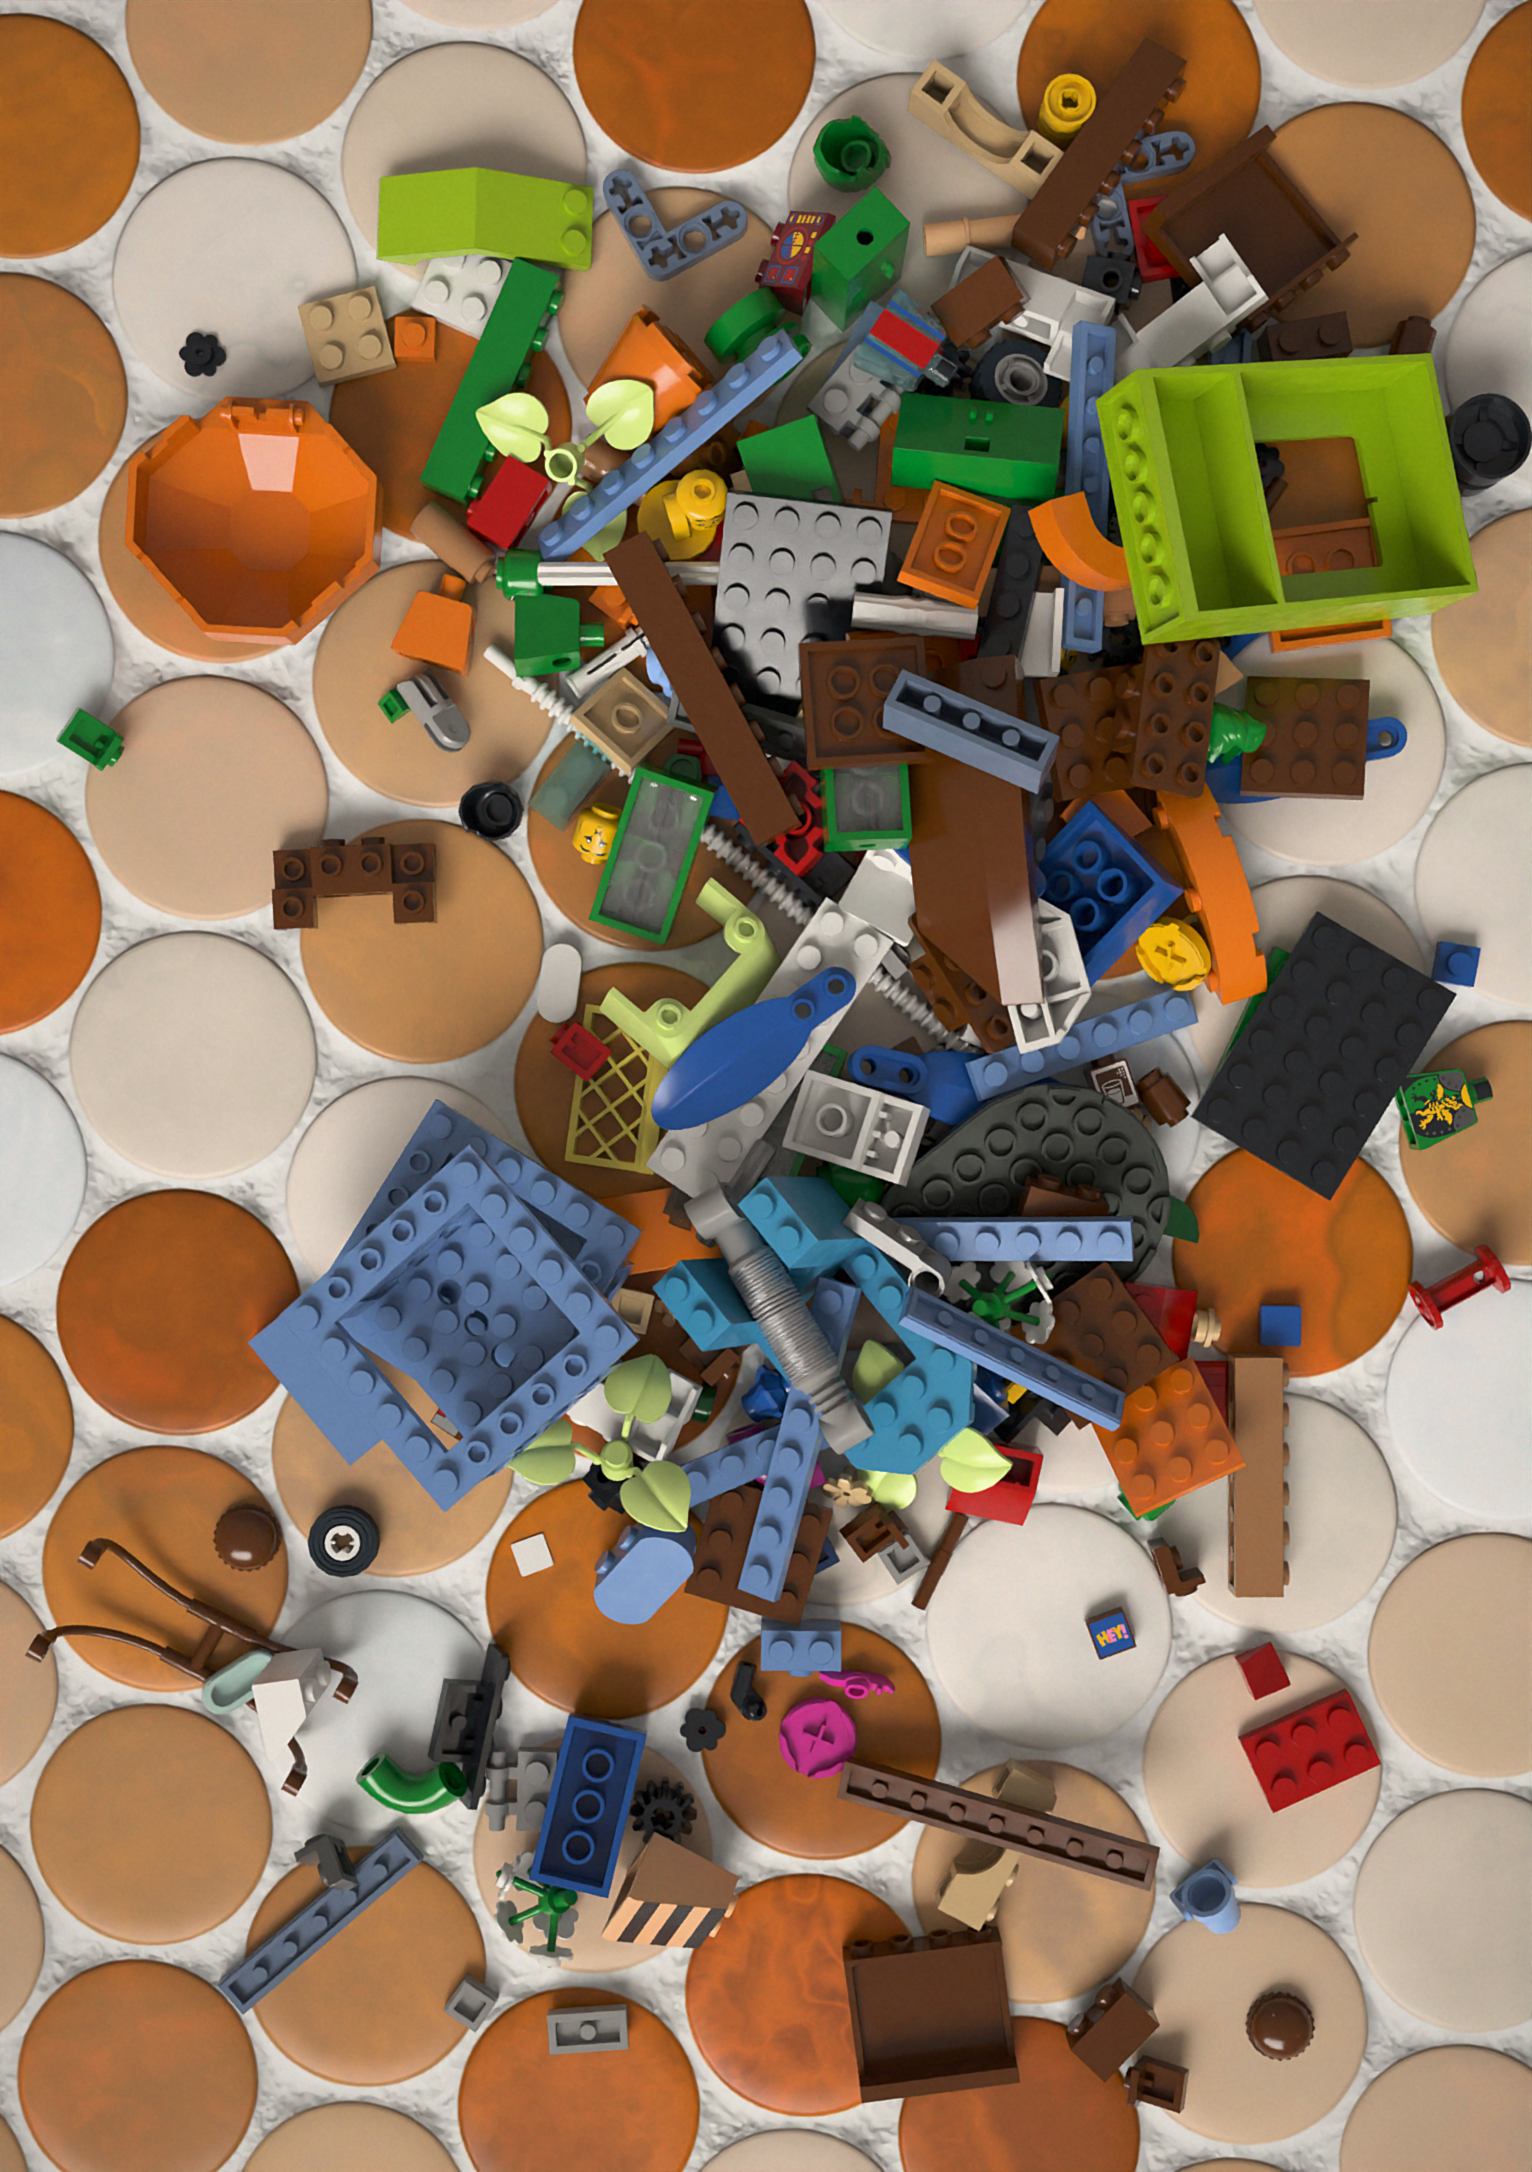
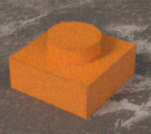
M395 317L394 357L396 361L436 362V319L434 317Z

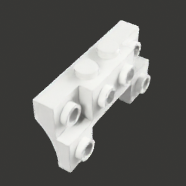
M1224 233L1218 237L1219 240L1198 257L1194 256L1190 259V262L1203 279L1202 283L1138 333L1123 313L1117 316L1118 320L1109 326L1117 329L1114 379L1117 383L1136 369L1197 366L1196 360L1209 350L1211 353H1214L1223 348L1232 339L1230 334L1237 329L1235 325L1269 300Z
M966 245L956 264L947 293L996 255ZM1006 259L1031 300L1023 305L1026 311L1008 325L1001 321L996 326L1052 346L1044 362L1043 372L1070 382L1073 325L1083 320L1108 326L1114 313L1116 299L1068 282L1062 277H1055L1032 269L1026 264ZM935 317L933 323L936 331L939 333L944 332L946 337H949L938 318Z
M668 1368L671 1379L672 1396L666 1413L655 1423H643L633 1417L628 1445L631 1447L632 1452L649 1462L669 1460L681 1428L689 1422L703 1389L699 1384ZM606 1377L566 1414L569 1415L574 1423L594 1429L601 1433L606 1441L610 1442L612 1440H620L626 1414L617 1413L608 1406L604 1394Z

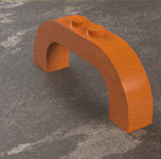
M1084 491L1049 500L1028 511L1036 538L1042 550L1052 564L1070 580L1097 591H1118L1131 587L1124 548L1112 544L1098 531L1091 517Z

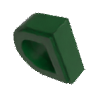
M703 1379V1389L692 1415L693 1421L703 1424L708 1422L718 1389L717 1383L711 1387Z

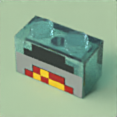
M577 741L528 805L564 834L580 811L611 774L612 770L608 764Z

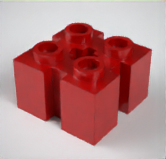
M793 760L784 770L786 777L779 781L786 794L794 791L804 811L807 813L805 818L807 822L803 828L800 827L776 840L780 847L773 854L794 874L803 878L825 855L818 848L824 841L821 797L816 794L821 789V785L802 765ZM740 817L739 821L745 826L742 818Z

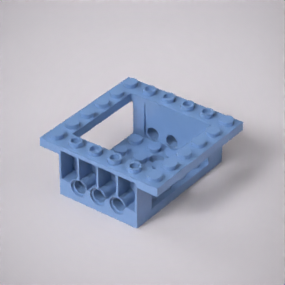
M435 1099L331 1266L332 1268L469 1144L479 1151L610 1304L635 1266L627 1257L644 1230L444 1102ZM453 1280L446 1281L441 1288L442 1298L449 1304H455L459 1301L462 1293L460 1285ZM479 1311L473 1312L468 1319L470 1331L479 1336L487 1331L489 1323L486 1315ZM361 1316L345 1318L340 1321L341 1325L355 1341L413 1378ZM507 1343L499 1344L495 1350L497 1363L504 1367H509L514 1363L516 1357L514 1348Z
M470 1144L279 1315L282 1321L444 1513L450 1510L481 1481L502 1471L623 1362L620 1360V1357L640 1340V1337L486 1159ZM448 1280L456 1281L461 1287V1297L455 1304L447 1303L441 1295V1288ZM475 1311L485 1314L489 1323L487 1331L481 1336L473 1334L468 1327V1319ZM361 1316L462 1434L463 1438L449 1451L341 1325L340 1321L342 1319ZM501 1343H507L515 1350V1361L509 1367L501 1366L495 1359V1350Z

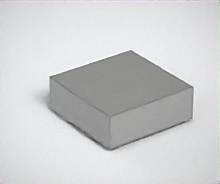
M909 1528L902 1532V1535L909 1543L906 1549L903 1550L894 1539L877 1552L897 1585L931 1563Z
M466 1973L445 2004L443 2011L476 2033L498 2001L499 1994Z

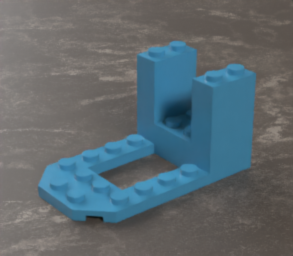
M765 1177L737 1205L752 1222L764 1245L772 1247L774 1252H776L778 1259H780L782 1266H784L786 1273H788V1277H791L790 1280L795 1284L794 1288H797V1292L800 1293L799 1296L802 1297V1301L806 1303L815 1294L819 1277L827 1276L832 1278L843 1268L855 1284L862 1288L861 1291L916 1357L908 1367L863 1407L874 1426L875 1434L845 1451L844 1454L856 1469L906 1475L917 1473L974 1421L973 1384L977 1376V1363L898 1324L905 1294L909 1290L908 1278L887 1253L842 1224L851 1209L825 1177ZM725 1257L680 1260L652 1287L702 1352L758 1344L791 1386V1380L787 1377L781 1362H778L779 1359L776 1358L777 1355H774L773 1348H770V1344L766 1341V1337H764L762 1330L758 1327V1323L755 1322L757 1318H753L754 1314H750L751 1310L747 1308L737 1287L732 1283L733 1280L730 1279L731 1277L728 1274L729 1264ZM846 1385L842 1386L844 1391L848 1389ZM852 1393L847 1395L849 1400L855 1398Z

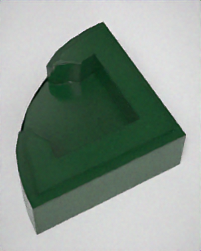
M1170 1196V1215L1163 1235L1198 1243L1199 1226L1194 1213L1183 1201Z

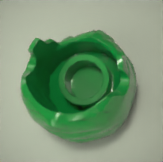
M852 115L849 119H835L826 123L820 130L812 149L815 156V164L823 179L829 186L841 192L850 193L868 189L882 176L885 169L890 168L891 155L886 144L879 138L880 135L870 128L859 116Z
M1214 702L1207 760L1213 763L1221 754L1225 753L1221 758V762L1224 765H1228L1236 755H1240L1242 752H1254L1265 738L1267 725L1253 719L1245 710L1240 711L1225 704Z

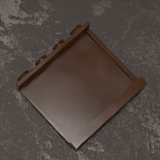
M1265 125L1158 204L1141 226V229L1192 290L1202 283L1203 279L1190 262V259L1194 256L1198 257L1219 240L1218 237L1224 233L1269 298L1264 304L1235 325L1237 329L1230 334L1232 339H1235L1246 329L1250 334H1253L1269 320L1270 317L1267 313L1272 309L1280 313L1297 298L1294 292L1300 288L1304 292L1309 291L1324 277L1322 273L1324 269L1328 267L1333 272L1351 256L1347 249L1359 237L1354 232L1341 242L1270 156L1267 149L1277 136L1268 125Z
M983 1924L980 1931L971 1926L966 1931L951 1932L948 1929H937L929 1932L928 1936L920 1937L898 1934L890 1937L889 1941L874 1943L869 1939H859L851 1942L850 1946L842 1947L862 2103L1020 2083L1003 1965L1002 1940L998 1926L991 1927L988 1924Z

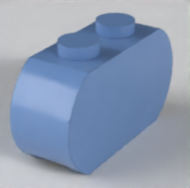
M637 1522L634 1526L628 1525L623 1530L617 1545L611 1552L608 1550L604 1551L594 1568L595 1572H597L594 1599L597 1607L605 1616L624 1624L647 1622L686 1581L694 1570V1553L697 1546L696 1534L688 1523L687 1529L684 1532L661 1531L643 1526L640 1522Z

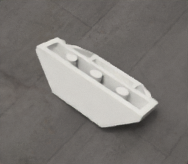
M1038 898L1042 925L1045 1004L1007 1006L1020 1054L1061 1043L1092 995L1071 916Z

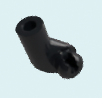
M738 1661L730 1698L745 1719L755 1722L760 1721L767 1714V1706L752 1686L757 1666L747 1661Z

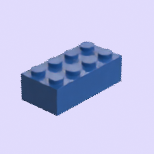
M570 1712L529 1880L599 1897H609L647 1730Z

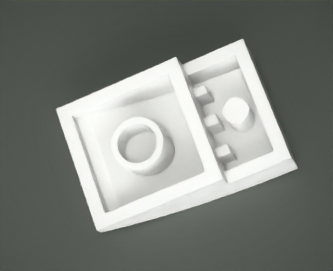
M807 1069L782 1147L906 1187L931 1110L919 1104Z

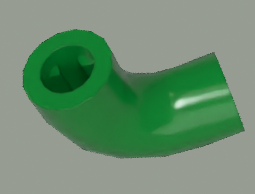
M384 1751L372 1757L356 1777V1782L371 1797L385 1807L405 1814L432 1813L451 1805L464 1796L467 1791L465 1776L453 1762H441L427 1772L412 1773L397 1765Z

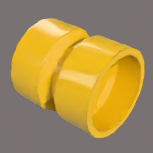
M1070 73L1060 75L1052 80L1045 90L1037 124L1041 136L1056 147H1069L1095 110V91L1087 79Z

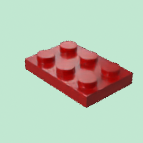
M1345 1688L1238 1737L1273 1813L1381 1765L1352 1698Z

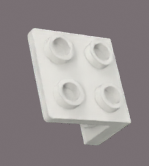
M893 849L867 850L842 896L838 908L865 922L898 944L905 947L908 946L914 935L908 925V917L916 912L911 866L901 859Z

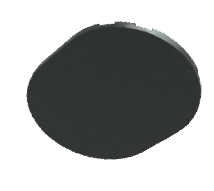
M1041 1083L1019 1087L1002 1093L978 1107L918 1155L914 1160L906 1187L891 1182L881 1196L878 1205L885 1210L889 1218L1015 1217L1027 1175L1037 1179L1039 1174L1052 1175L1061 1179L1063 1185L1077 1188L1078 1184L1090 1185L1102 1191L1101 1195H1105L1110 1206L1107 1216H1133V1261H1109V1263L1122 1281L1135 1282L1146 1270L1157 1253V1247L1161 1241L1164 1229L1168 1225L1171 1198L1168 1171L1163 1155L1147 1128L1130 1110L1113 1098L1090 1088L1066 1083ZM894 1261L909 1279L912 1270L899 1261ZM964 1261L949 1262L951 1264V1267H959ZM973 1261L976 1264V1270L981 1274L980 1280L975 1284L976 1289L983 1295L985 1293H993L1000 1284L990 1276L991 1268L996 1265L995 1261ZM1105 1261L1030 1262L1035 1269L1042 1266L1046 1273L1051 1274L1052 1278L1050 1281L1053 1288L1047 1292L1052 1300ZM928 1271L921 1272L927 1281L932 1283L939 1282L935 1274ZM1037 1287L1011 1301L1010 1310L1024 1314L1030 1313L1031 1304L1033 1302L1040 1303L1045 1298ZM944 1294L938 1298L966 1313L973 1311V1303L977 1301L972 1296L966 1300L960 1298L955 1303H951ZM1011 1319V1326L1004 1330V1332L1011 1335L1009 1330L1020 1323V1321Z

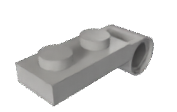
M859 1198L842 1224L911 1269L912 1272L908 1279L909 1289L914 1286L939 1298L952 1275V1267L948 1259L929 1247L927 1242L921 1239L920 1234L914 1228L905 1224H898L887 1216L882 1207L876 1203L865 1202ZM928 1271L935 1274L939 1282L932 1283L927 1281L921 1272Z

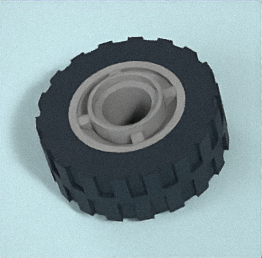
M1007 339L1001 344L996 343L985 353L970 376L972 379L968 384V391L971 393L970 399L1056 408L1057 402L1062 395V390H1060L1062 379L1043 372L1044 362L1048 353L1039 349L1038 345L1027 343L1022 339L1017 341Z

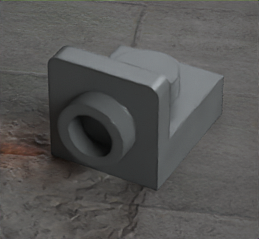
M320 1834L307 1840L304 1843L305 1847L294 1853L296 1862L308 1866L318 1864L317 1868L322 1881L331 1888L347 1892L359 1885L343 1840L330 1835Z

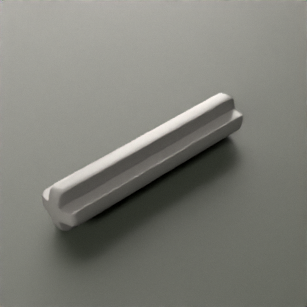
M758 1139L754 1143L729 1182L739 1202L748 1195L775 1153V1148L762 1139ZM697 1232L696 1239L709 1248L716 1245L714 1239H704Z

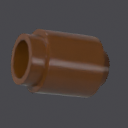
M1409 316L1407 320L1399 321L1388 355L1431 353L1437 331L1431 327V321L1420 316Z
M1160 1067L1154 1068L1135 1083L1141 1103L1159 1126L1167 1123L1171 1128L1190 1114L1186 1108L1191 1104V1101L1168 1072L1163 1073Z

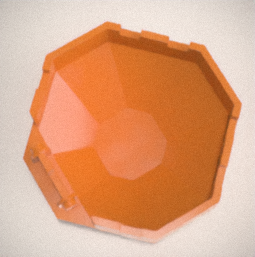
M226 396L197 423L190 415H181L161 433L163 438L146 453L141 451L129 462L125 546L141 561L174 601L183 608L199 629L214 641L296 645L380 570L385 488L375 473L308 401Z

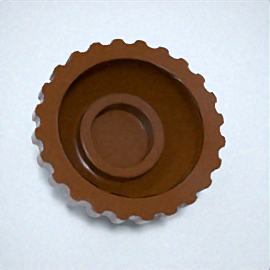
M247 1504L242 1505V1507L236 1506L233 1510L229 1509L226 1515H222L221 1521L216 1524L217 1529L214 1530L215 1538L213 1539V1542L216 1544L215 1551H218V1557L224 1560V1564H229L232 1569L237 1568L239 1571L247 1570V1572H251L253 1569L259 1570L261 1566L265 1567L268 1561H272L274 1554L278 1553V1546L281 1545L279 1540L281 1537L279 1532L280 1526L276 1524V1518L272 1517L269 1511L266 1512L263 1507L258 1508L254 1504L251 1506Z
M1281 1991L1276 1994L1271 1992L1268 1996L1263 1995L1260 2000L1255 2001L1254 2006L1250 2007V2013L1246 2016L1248 2020L1245 2022L1247 2027L1246 2034L1249 2036V2041L1253 2044V2047L1263 2056H1268L1272 2060L1274 2058L1282 2061V2059L1290 2060L1291 2057H1298V2054L1303 2053L1305 2048L1310 2045V2040L1314 2037V2018L1311 2016L1312 2013L1307 2008V2005L1297 1996H1292L1290 1993L1283 1994Z

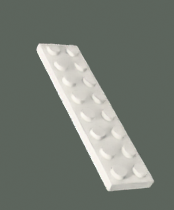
M826 897L754 1004L770 999L788 997L830 967L844 968L854 977L856 992L851 1002L811 1031L800 1054L770 1086L747 1103L717 1119L689 1129L668 1130L645 1166L692 1198L719 1182L729 1183L754 1143L765 1135L804 1077L806 1070L815 1061L894 942L865 922L840 910L838 904ZM832 980L828 983V989L833 994H840L843 991V984L838 980ZM800 1004L795 1008V1013L799 1018L805 1019L810 1016L811 1011L807 1005Z

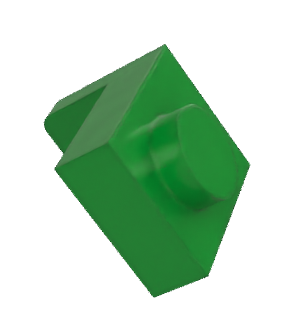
M77 707L56 738L57 742L93 764L100 771H103L106 765L114 766L124 751V747L121 745L124 738L80 707Z

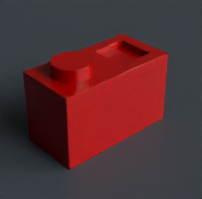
M508 455L483 497L477 496L469 506L466 517L469 518L467 525L470 531L504 553L511 548H518L553 491L550 480Z

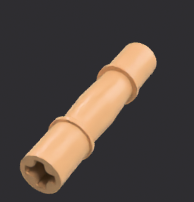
M1022 214L1000 215L968 221L967 217H962V220L923 224L922 235L925 257L962 254L966 245L980 250L1012 248L1013 228ZM1082 226L1075 236L1078 240L1085 239L1086 228Z

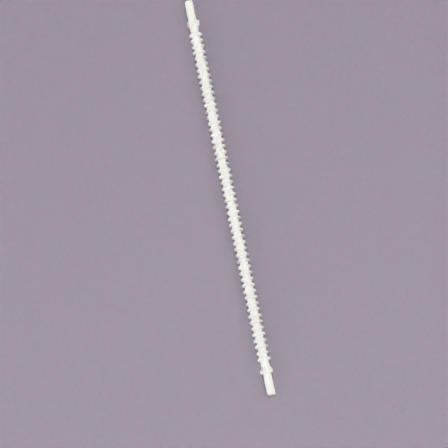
M491 644L487 648L483 656L513 680L512 686L517 690L522 689L530 694L531 702H540L539 708L541 710L547 708L549 710V717L556 716L558 718L557 724H566L567 732L573 730L576 733L575 739H584V747L592 746L593 754L600 753L602 755V762L610 761V768H618L620 770L619 776H628V784H632L636 768L627 775L569 722L571 715L574 713V705L566 706V699L564 697L558 699L556 697V690L549 691L547 689L548 683L544 682L541 684L534 676L516 677L514 660L495 644ZM707 824L701 843L706 842L708 844L707 850H716V858L724 857L726 859V866L732 864L735 867L734 873L742 872L744 874L742 877L744 881L750 879L752 881V888L760 887V895L768 894L770 896V903L776 901L779 904L778 910L786 909L788 911L786 914L788 918L794 916L796 918L795 924L799 925L802 923L806 928L815 915L812 912L813 907L804 906L801 898L796 899L794 897V890L786 891V883L778 884L776 882V875L770 877L767 874L768 868L760 869L758 867L760 862H752L750 860V853L742 854V846L734 847L732 845V838L726 840L723 837L724 831L718 833L714 830L715 824ZM882 964L877 967L867 984L874 983L876 985L874 989L876 992L882 990L885 993L883 995L884 999L892 998V1006L900 1005L902 1007L901 1013L905 1014L908 1012L911 1015L910 1021L918 1020L920 1022L918 1027L920 1029L926 1027L928 1029V1036L936 1035V1043L944 1042L946 1044V1051L952 1049L953 1051L980 1054L979 1047L973 1048L970 1043L960 1039L961 1031L957 1033L951 1031L948 1033L945 1026L936 1018L934 1009L929 1011L926 1008V1001L918 1002L917 994L910 995L908 993L909 987L903 989L900 986V979L892 980L890 972L885 974L882 971Z

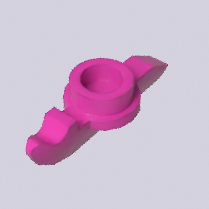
M843 1669L841 1671H819L820 1679L829 1685L843 1687L845 1694L850 1698H864L868 1695L869 1690H876V1695H881L882 1692H889L890 1694L895 1692L893 1682L886 1676L877 1673Z

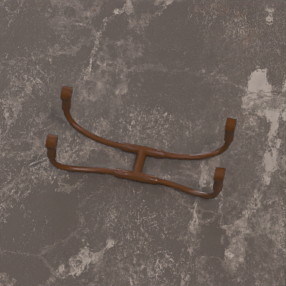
M97 1538L87 1543L77 1563L93 1570L103 1553L109 1550L163 1594L187 1608L186 1612L210 1624L193 1657L190 1658L169 1646L164 1648L154 1642L129 1633L88 1625H66L45 1630L42 1634L38 1633L25 1656L41 1663L58 1637L67 1635L95 1636L123 1642L159 1656L160 1661L205 1683L210 1676L216 1673L215 1670L207 1667L206 1664L224 1632L247 1644L251 1642L275 1653L298 1651L299 1649L258 1635L255 1629L202 1601L200 1602L196 1598H188L163 1581L118 1543L110 1539ZM323 1656L324 1661L329 1662L332 1670L343 1674L332 1697L348 1704L359 1683L357 1673L349 1665ZM254 1698L245 1703L257 1713ZM293 1736L287 1745L294 1756L295 1763L292 1765L281 1790L296 1797L307 1777L308 1768L304 1753Z

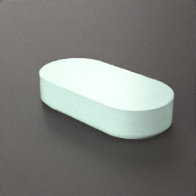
M251 1650L210 1676L205 1681L201 1691L205 1706L215 1714L224 1715L233 1712L253 1699L252 1684L273 1656L264 1650Z

